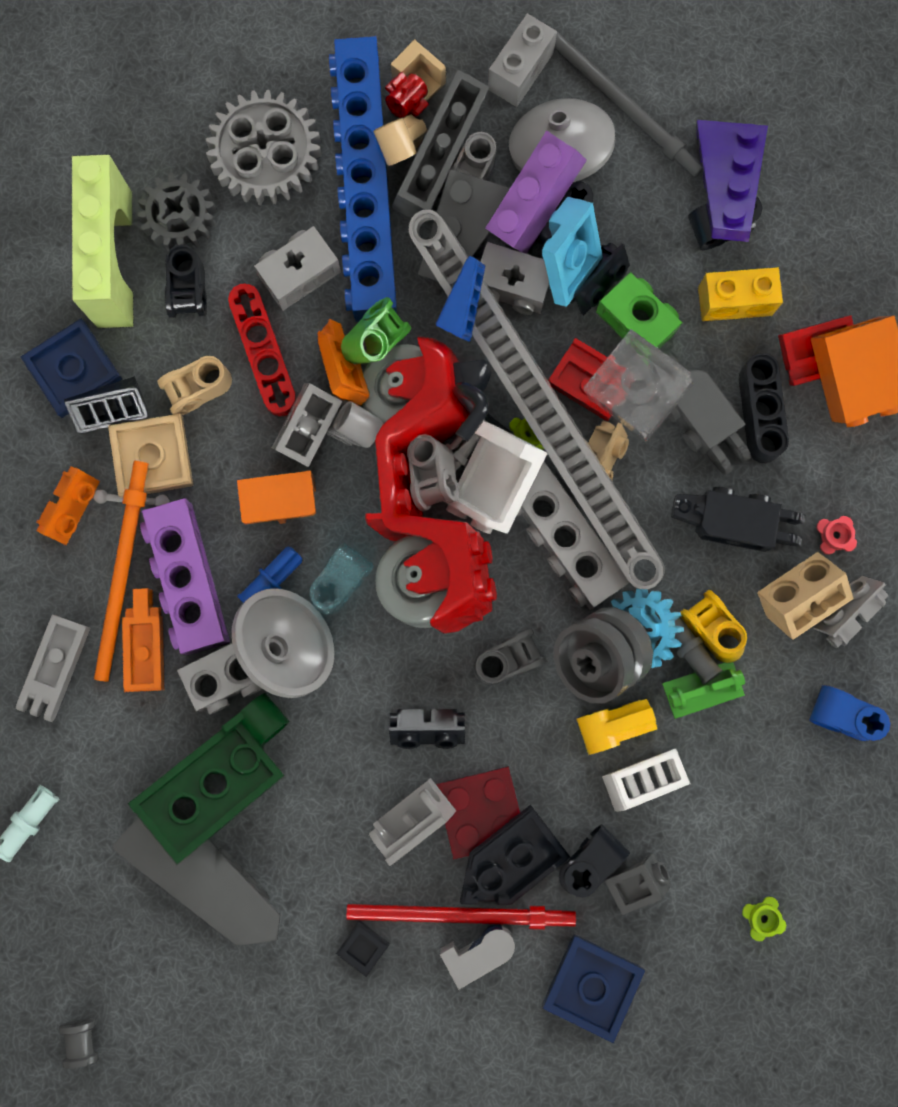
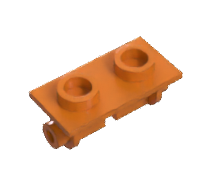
M70 466L68 472L63 471V476L53 492L54 495L60 497L57 504L49 501L41 517L36 521L39 524L37 532L64 545H67L72 534L75 532L78 522L100 483L96 478Z

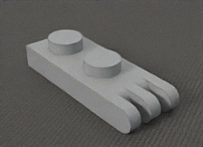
M52 614L17 701L16 710L25 712L29 707L31 699H33L30 715L39 717L45 704H47L44 720L54 721L91 629L90 627Z

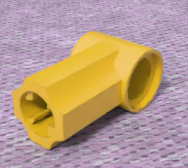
M647 699L628 703L610 711L608 708L576 719L588 755L619 746L621 741L657 730L656 718Z

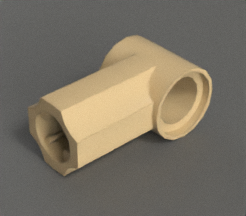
M410 114L373 131L387 165L396 164L417 153L416 148L422 144L423 137L427 132L423 119H417Z

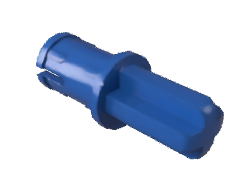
M286 547L264 570L262 568L258 570L260 574L237 597L244 603L257 592L266 589H282L280 584L302 563V557L293 548Z

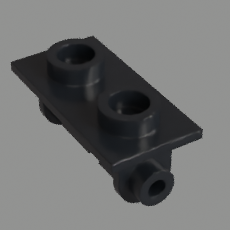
M613 243L601 246L602 260L582 287L574 294V298L570 302L572 304L576 300L580 313L583 316L592 307L599 304L605 292L616 281L621 280L625 276L630 263L624 244L621 243L618 248Z
M397 709V713H390V744L397 745L403 749H414L421 744H435L438 748L450 749L456 747L457 744H465V712H457V709H431V722H424V709Z

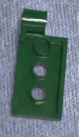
M266 693L255 698L241 712L225 723L219 732L128 803V806L176 865H179L284 777V774L261 747L283 730L290 721ZM211 774L221 775L225 779L226 788L219 794L208 793L203 785L206 777ZM180 799L191 800L196 808L194 815L186 820L178 819L172 811L175 802Z

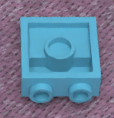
M567 197L558 210L554 211L551 215L549 229L552 237L546 241L542 249V256L554 303L565 307L568 306L574 298V294L582 287L603 258L593 203Z

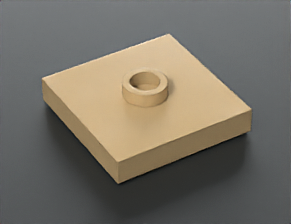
M180 413L108 426L117 490L120 498H123L124 490L129 489L134 460L149 463L144 492L147 494L194 486L184 421Z

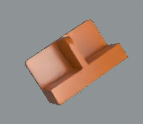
M311 471L237 480L241 521L244 524L276 520L280 524H284L286 519L314 516L316 514L314 498L316 486L315 478Z

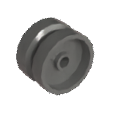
M609 607L601 608L561 631L554 645L553 658L559 677L566 688L576 697L589 703L605 704L645 678L652 667L653 649L649 635L635 617L624 610Z

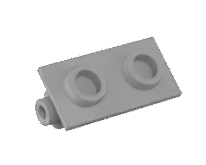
M861 576L849 585L854 599L814 625L813 628L829 635L826 640L833 647L846 646L862 628L855 618L859 615L863 621L868 622L886 605L885 599L888 597V594L883 590L886 586L884 582Z

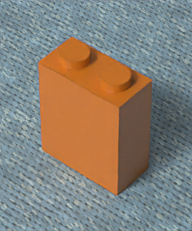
M895 315L875 317L811 338L832 422L845 423L846 427H855L869 422L868 416L880 413V416L898 413V327Z

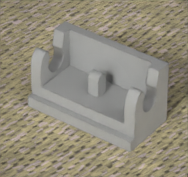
M430 778L373 824L375 829L369 835L386 858L385 861L391 866L444 825L454 815L456 810Z

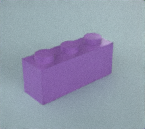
M546 130L485 229L511 247L527 254L587 159L576 149Z

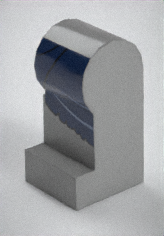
M494 924L483 931L481 938L460 950L457 949L454 941L440 948V956L458 990L511 959L515 944L508 928L503 925Z

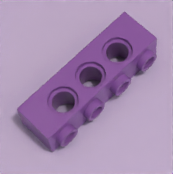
M184 498L143 510L145 522L140 523L141 533L147 544L151 543L154 557L149 559L154 577L161 580L164 592L159 593V599L164 613H169L173 627L169 628V637L175 650L179 649L180 654L191 655L230 643L193 505ZM173 535H180V547L174 552H168L166 549L167 540ZM189 569L191 573L190 582L185 587L178 588L175 582L176 575L181 570ZM198 604L201 610L200 617L196 622L189 624L185 619V611L190 605Z

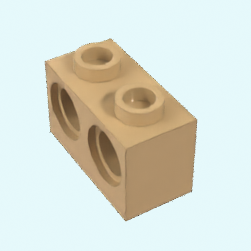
M819 552L757 592L768 619L792 640L854 599L846 573Z

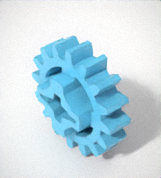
M636 589V593L633 591L622 592L623 600L613 599L611 601L613 607L626 612L629 611L645 628L653 629V631L647 632L653 649L651 668L662 666L661 659L671 660L674 657L670 647H681L682 643L675 639V633L684 632V627L675 626V620L682 616L681 613L670 612L669 609L673 601L672 599L660 601L662 593L660 591H651L650 594L647 589ZM662 637L659 645L655 648V643Z

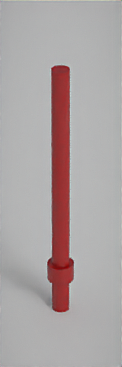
M347 904L346 914L347 920L529 925V929L545 930V926H576L575 911L545 910V906H529V909Z

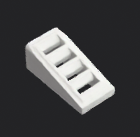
M676 749L602 776L616 812L625 811L690 784ZM661 762H667L674 782H667L660 764ZM651 766L659 785L658 788H654L647 770ZM638 772L645 793L640 794L633 777V774ZM621 778L624 779L625 784H626V787H627V789H628V792H629V795H630L631 798H628V795H627V793H626V790H625V787H624V785H623V782H622Z

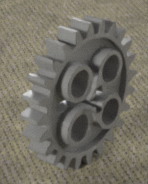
M255 90L251 92L250 101H246L243 96L238 95L239 105L237 107L227 102L225 104L229 113L227 115L219 112L215 114L220 125H209L210 132L214 136L206 138L207 146L211 149L206 152L209 162L213 163L210 165L214 176H218V181L222 187L229 185L228 189L233 197L241 191L242 198L246 203L252 195H255L258 205H262L265 196H269L272 203L276 204L277 194L280 193L287 200H290L289 189L293 188L301 193L300 181L304 180L311 183L312 177L309 170L319 169L315 158L321 157L322 153L320 146H318L321 143L319 132H315L317 130L316 122L314 119H309L306 107L299 110L297 99L294 98L286 104L285 95L282 92L276 100L272 99L270 90H266L263 99L258 98ZM274 126H285V128L280 131H272V128ZM243 131H250V132H251V133H250L248 136H246V137H243V138L237 137V135H238L240 132H243ZM266 145V149H262L261 146ZM283 157L292 158L287 164L277 163ZM247 164H257L256 167L250 171L242 170L243 167Z

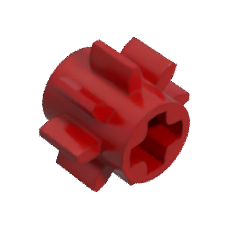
M400 72L385 86L387 92L390 93L385 99L387 107L399 118H404L410 114L416 117L429 105L424 99L428 95V88L425 82L416 74H409L406 77L403 72Z

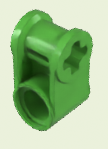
M389 297L383 298L372 305L366 311L363 318L343 338L341 344L342 354L350 363L362 364L382 360L410 332V324L401 320L392 308L393 302ZM363 341H365L366 343V352L363 348Z

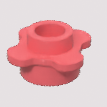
M841 516L833 521L822 519L817 523L816 529L821 533L822 538L820 549L824 554L831 555L836 550L850 552L856 548L855 529L853 521L849 517ZM834 532L839 533L840 537L838 539L833 536Z

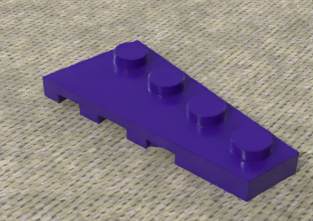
M697 120L696 135L700 146L699 155L703 167L704 189L706 188L707 210L711 237L713 239L749 242L768 130L766 125Z

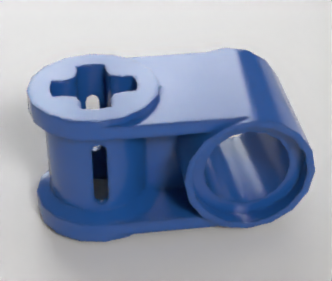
M822 685L809 719L810 722L861 741L882 739L889 732L891 724L889 716L881 708L861 701L847 692L826 685ZM869 717V722L874 725L873 730H867V726L862 723V718Z

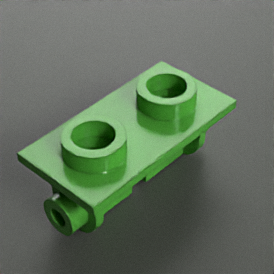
M724 662L718 664L723 672L705 685L701 683L696 673L662 683L674 719L745 696L742 685L745 684V678L741 670L736 671L733 662Z

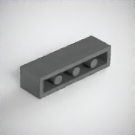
M459 69L457 70L391 207L392 209L409 218H412L421 210L431 209L489 89L488 85Z

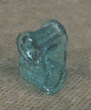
M343 543L334 552L326 567L310 588L313 606L324 615L337 613L353 592L364 582L362 577L365 576L367 578L374 564L349 545ZM331 588L334 589L335 600L332 602L327 599L324 603H321L322 599L319 592L322 590L329 592Z

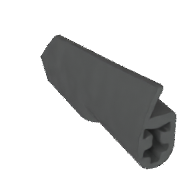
M174 804L172 808L173 814L178 819H188ZM137 818L113 844V849L236 946L278 940L280 913L268 902L270 900L268 893L262 887L258 889L256 887L258 885L257 881L236 860L232 862L230 860L232 856L226 850L218 849L210 840H207L179 865H176L140 819Z

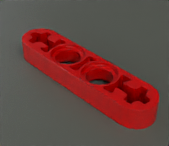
M246 283L239 284L230 291L228 301L260 394L270 413L279 417L287 416L297 396L264 303L254 286ZM243 294H247L249 299L255 298L250 301L254 316L249 318L242 304H238L241 302L240 296ZM263 326L267 330V335L263 341L254 343L248 340V331L252 327ZM273 358L278 361V370L268 376L260 373L259 365L262 360ZM278 382L284 396L290 395V397L285 399L286 405L283 407H279L277 403H271V401L276 399L271 386L273 383Z

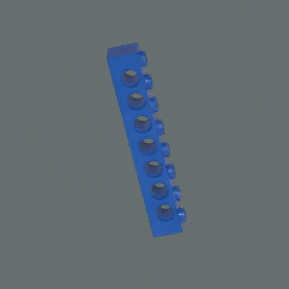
M376 36L334 39L335 54H329L331 77L337 76V87H331L333 110L339 109L340 120H333L335 142H341L342 153L335 154L337 176L343 175L344 187H338L339 208L346 209V220L340 221L341 241L342 243L348 242L349 251L348 255H342L344 277L350 276L351 289H345L346 311H353L355 322H359L372 305L386 297L392 300V308L397 313L387 166L373 132L375 129L383 126ZM352 78L362 79L360 82L357 83L349 82V80H351ZM356 110H362L365 112L360 116L351 115V113ZM357 143H365L368 145L366 148L361 150L352 148ZM359 176H368L369 178H371L366 183H357L354 181ZM362 209L373 211L370 216L365 218L356 215ZM366 242L376 245L369 252H363L358 249L360 245ZM367 276H374L378 279V282L373 286L361 284L362 279Z

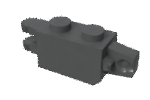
M672 355L654 367L652 372L664 393L661 398L663 401V412L670 421H677L685 431L683 438L693 451L699 450L702 456L707 454L717 469L724 475L731 472L733 468L729 459L719 447L723 442L728 445L740 461L745 462L751 458L749 449L737 434L746 424L706 371L695 370L689 373Z

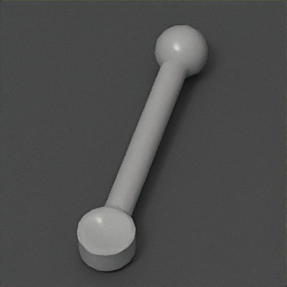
M97 490L94 493V500L99 504L106 501L122 502L123 498L116 494H107L105 490ZM159 495L156 498L146 497L145 504L160 506L170 503V500L165 495Z

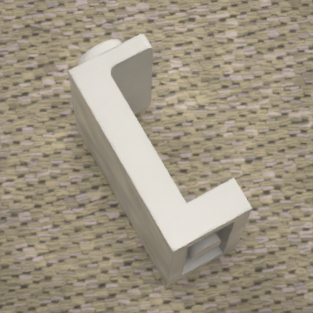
M484 421L475 432V434L481 437L458 482L459 499L452 503L444 502L448 504L446 508L448 512L463 519H466L467 516L472 518L473 520L470 525L487 534H491L493 529L508 534L546 458L547 452Z

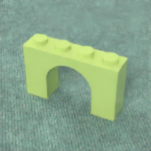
M110 155L72 156L73 301L97 328L133 327V292L121 276L114 242V226L132 225V191Z

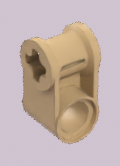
M204 356L180 369L166 373L157 383L160 389L165 390L172 404L170 408L172 415L179 413L185 415L227 392L231 386L232 377L231 373L219 359L214 356ZM210 371H220L216 381L213 383L205 382L206 376Z

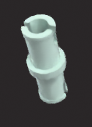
M39 785L37 791L22 810L14 812L10 817L11 824L0 836V858L6 862L13 860V857L29 836L37 834L40 830L38 826L54 804L60 800L59 797L54 796L55 794L46 787Z

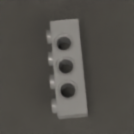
M543 462L516 517L521 514L530 525L526 531L537 547L543 544L551 555L547 561L553 571L559 577L565 575L571 583L572 587L568 590L575 602L580 607L586 605L591 610L630 582L547 464ZM540 500L546 501L551 505L553 512L550 516L540 517L534 512L533 504ZM559 530L570 532L573 536V545L570 547L559 546L555 542L554 533ZM582 559L590 561L595 569L594 575L590 578L580 576L576 571L577 561Z

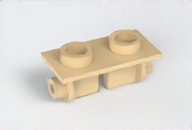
M602 421L600 426L595 427L588 444L612 480L613 465L617 458L622 459L625 455L629 439L621 423L618 422L615 428L613 424Z

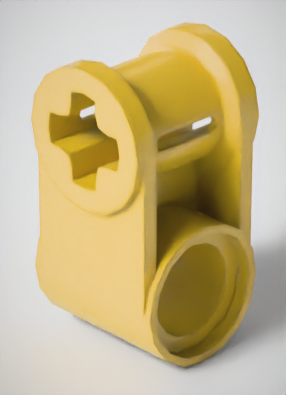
M707 590L703 594L704 598L689 610L683 609L680 611L681 618L696 637L700 636L703 639L704 645L719 661L725 663L735 662L744 653L747 633L744 627L728 611L722 600L713 591ZM730 635L737 639L739 645L733 649L724 648L718 640L723 636Z

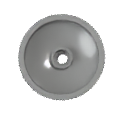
M561 98L544 102L524 114L513 127L509 138L511 159L520 172L546 130L570 145L587 159L573 181L576 182L594 174L609 160L615 146V129L608 114L595 104L580 99Z
M266 589L249 597L237 610L232 624L233 649L242 669L255 684L276 696L297 698L310 694L327 680L334 663L333 638L326 621L309 601L291 591Z

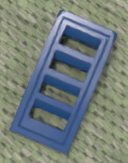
M471 256L467 257L436 322V326L470 342L486 266Z

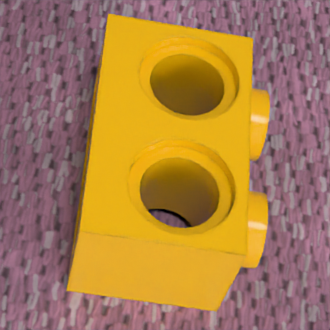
M779 267L706 273L698 286L702 321L772 316L783 303Z

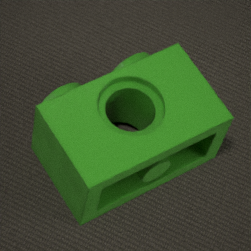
M630 272L599 302L596 313L647 361L676 334L682 322L679 320L677 311L670 304L662 303L653 294L654 291L646 280L642 278L637 279ZM632 311H645L649 316V320L640 321L636 319Z

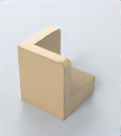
M415 39L391 63L392 79L400 72H403L406 77L409 74H416L425 82L428 88V95L424 99L427 102L446 84L445 65Z

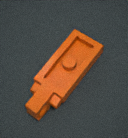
M329 319L328 323L317 334L332 394L339 399L348 400L361 406L370 395L363 377L361 364H352L344 358L341 349L342 340L345 337L342 325Z
M133 589V608L126 609L125 617H122L124 692L165 690L163 616H161V607H153L152 589Z

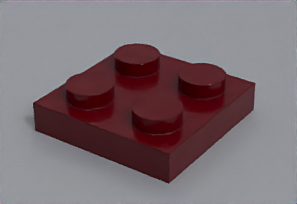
M509 766L436 784L456 810L454 815L445 823L453 859L469 856L473 849L520 813Z

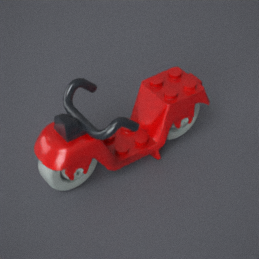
M418 337L419 346L411 344L395 345L385 358L380 361L369 362L363 371V377L370 395L362 404V407L380 418L383 422L375 440L381 513H366L365 520L368 526L384 538L396 541L386 550L376 571V592L383 607L393 617L407 625L417 628L433 627L444 634L458 632L473 622L483 621V616L492 611V601L497 598L494 579L489 578L488 564H491L493 561L492 550L489 541H484L480 533L476 532L467 522L423 517V512L416 507L411 497V478L407 449L411 441L423 434L430 435L443 443L456 433L468 442L484 421L509 433L511 432L489 414V402L483 391L486 389L492 374L491 364L486 360L459 363L454 352L443 342L433 338Z

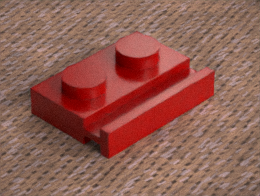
M852 315L778 335L785 369L788 370L790 380L788 381L790 386L820 379L811 338L854 325Z
M575 338L548 381L553 389L608 422L612 416L609 412L614 413L637 375Z

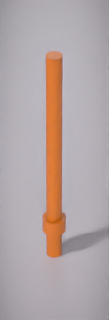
M134 460L129 489L124 490L122 504L126 505L94 674V680L108 682L110 677L140 508H145L147 497L144 487L149 463Z

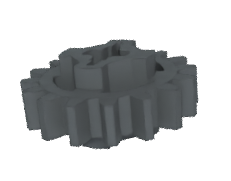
M169 173L168 182L165 183L159 177L155 178L157 185L155 189L147 186L144 188L148 199L138 200L140 207L144 210L137 213V217L143 224L141 228L146 236H151L154 245L159 246L164 243L167 251L174 247V245H187L190 242L198 248L200 245L197 238L202 236L209 239L210 234L206 227L216 226V221L211 214L216 213L217 208L214 202L211 201L213 197L209 189H204L199 179H196L191 184V180L186 173L182 175L180 180H176L173 173ZM199 202L200 212L199 216L197 217L195 216L194 211L197 209L196 204ZM158 208L160 210V213L156 217L158 220V222L156 223L155 214Z

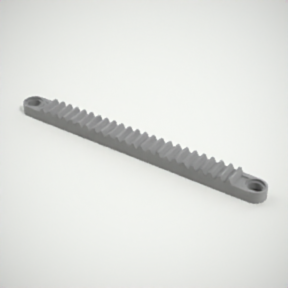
M430 209L421 210L411 218L409 234L449 297L468 255L446 221L437 212ZM433 220L438 226L436 235L428 240L422 239L420 236L421 225L425 221ZM483 280L472 332L474 339L627 580L638 589L655 587L664 576L665 567L662 559ZM642 559L651 561L656 568L654 578L649 581L638 579L634 572L636 563Z

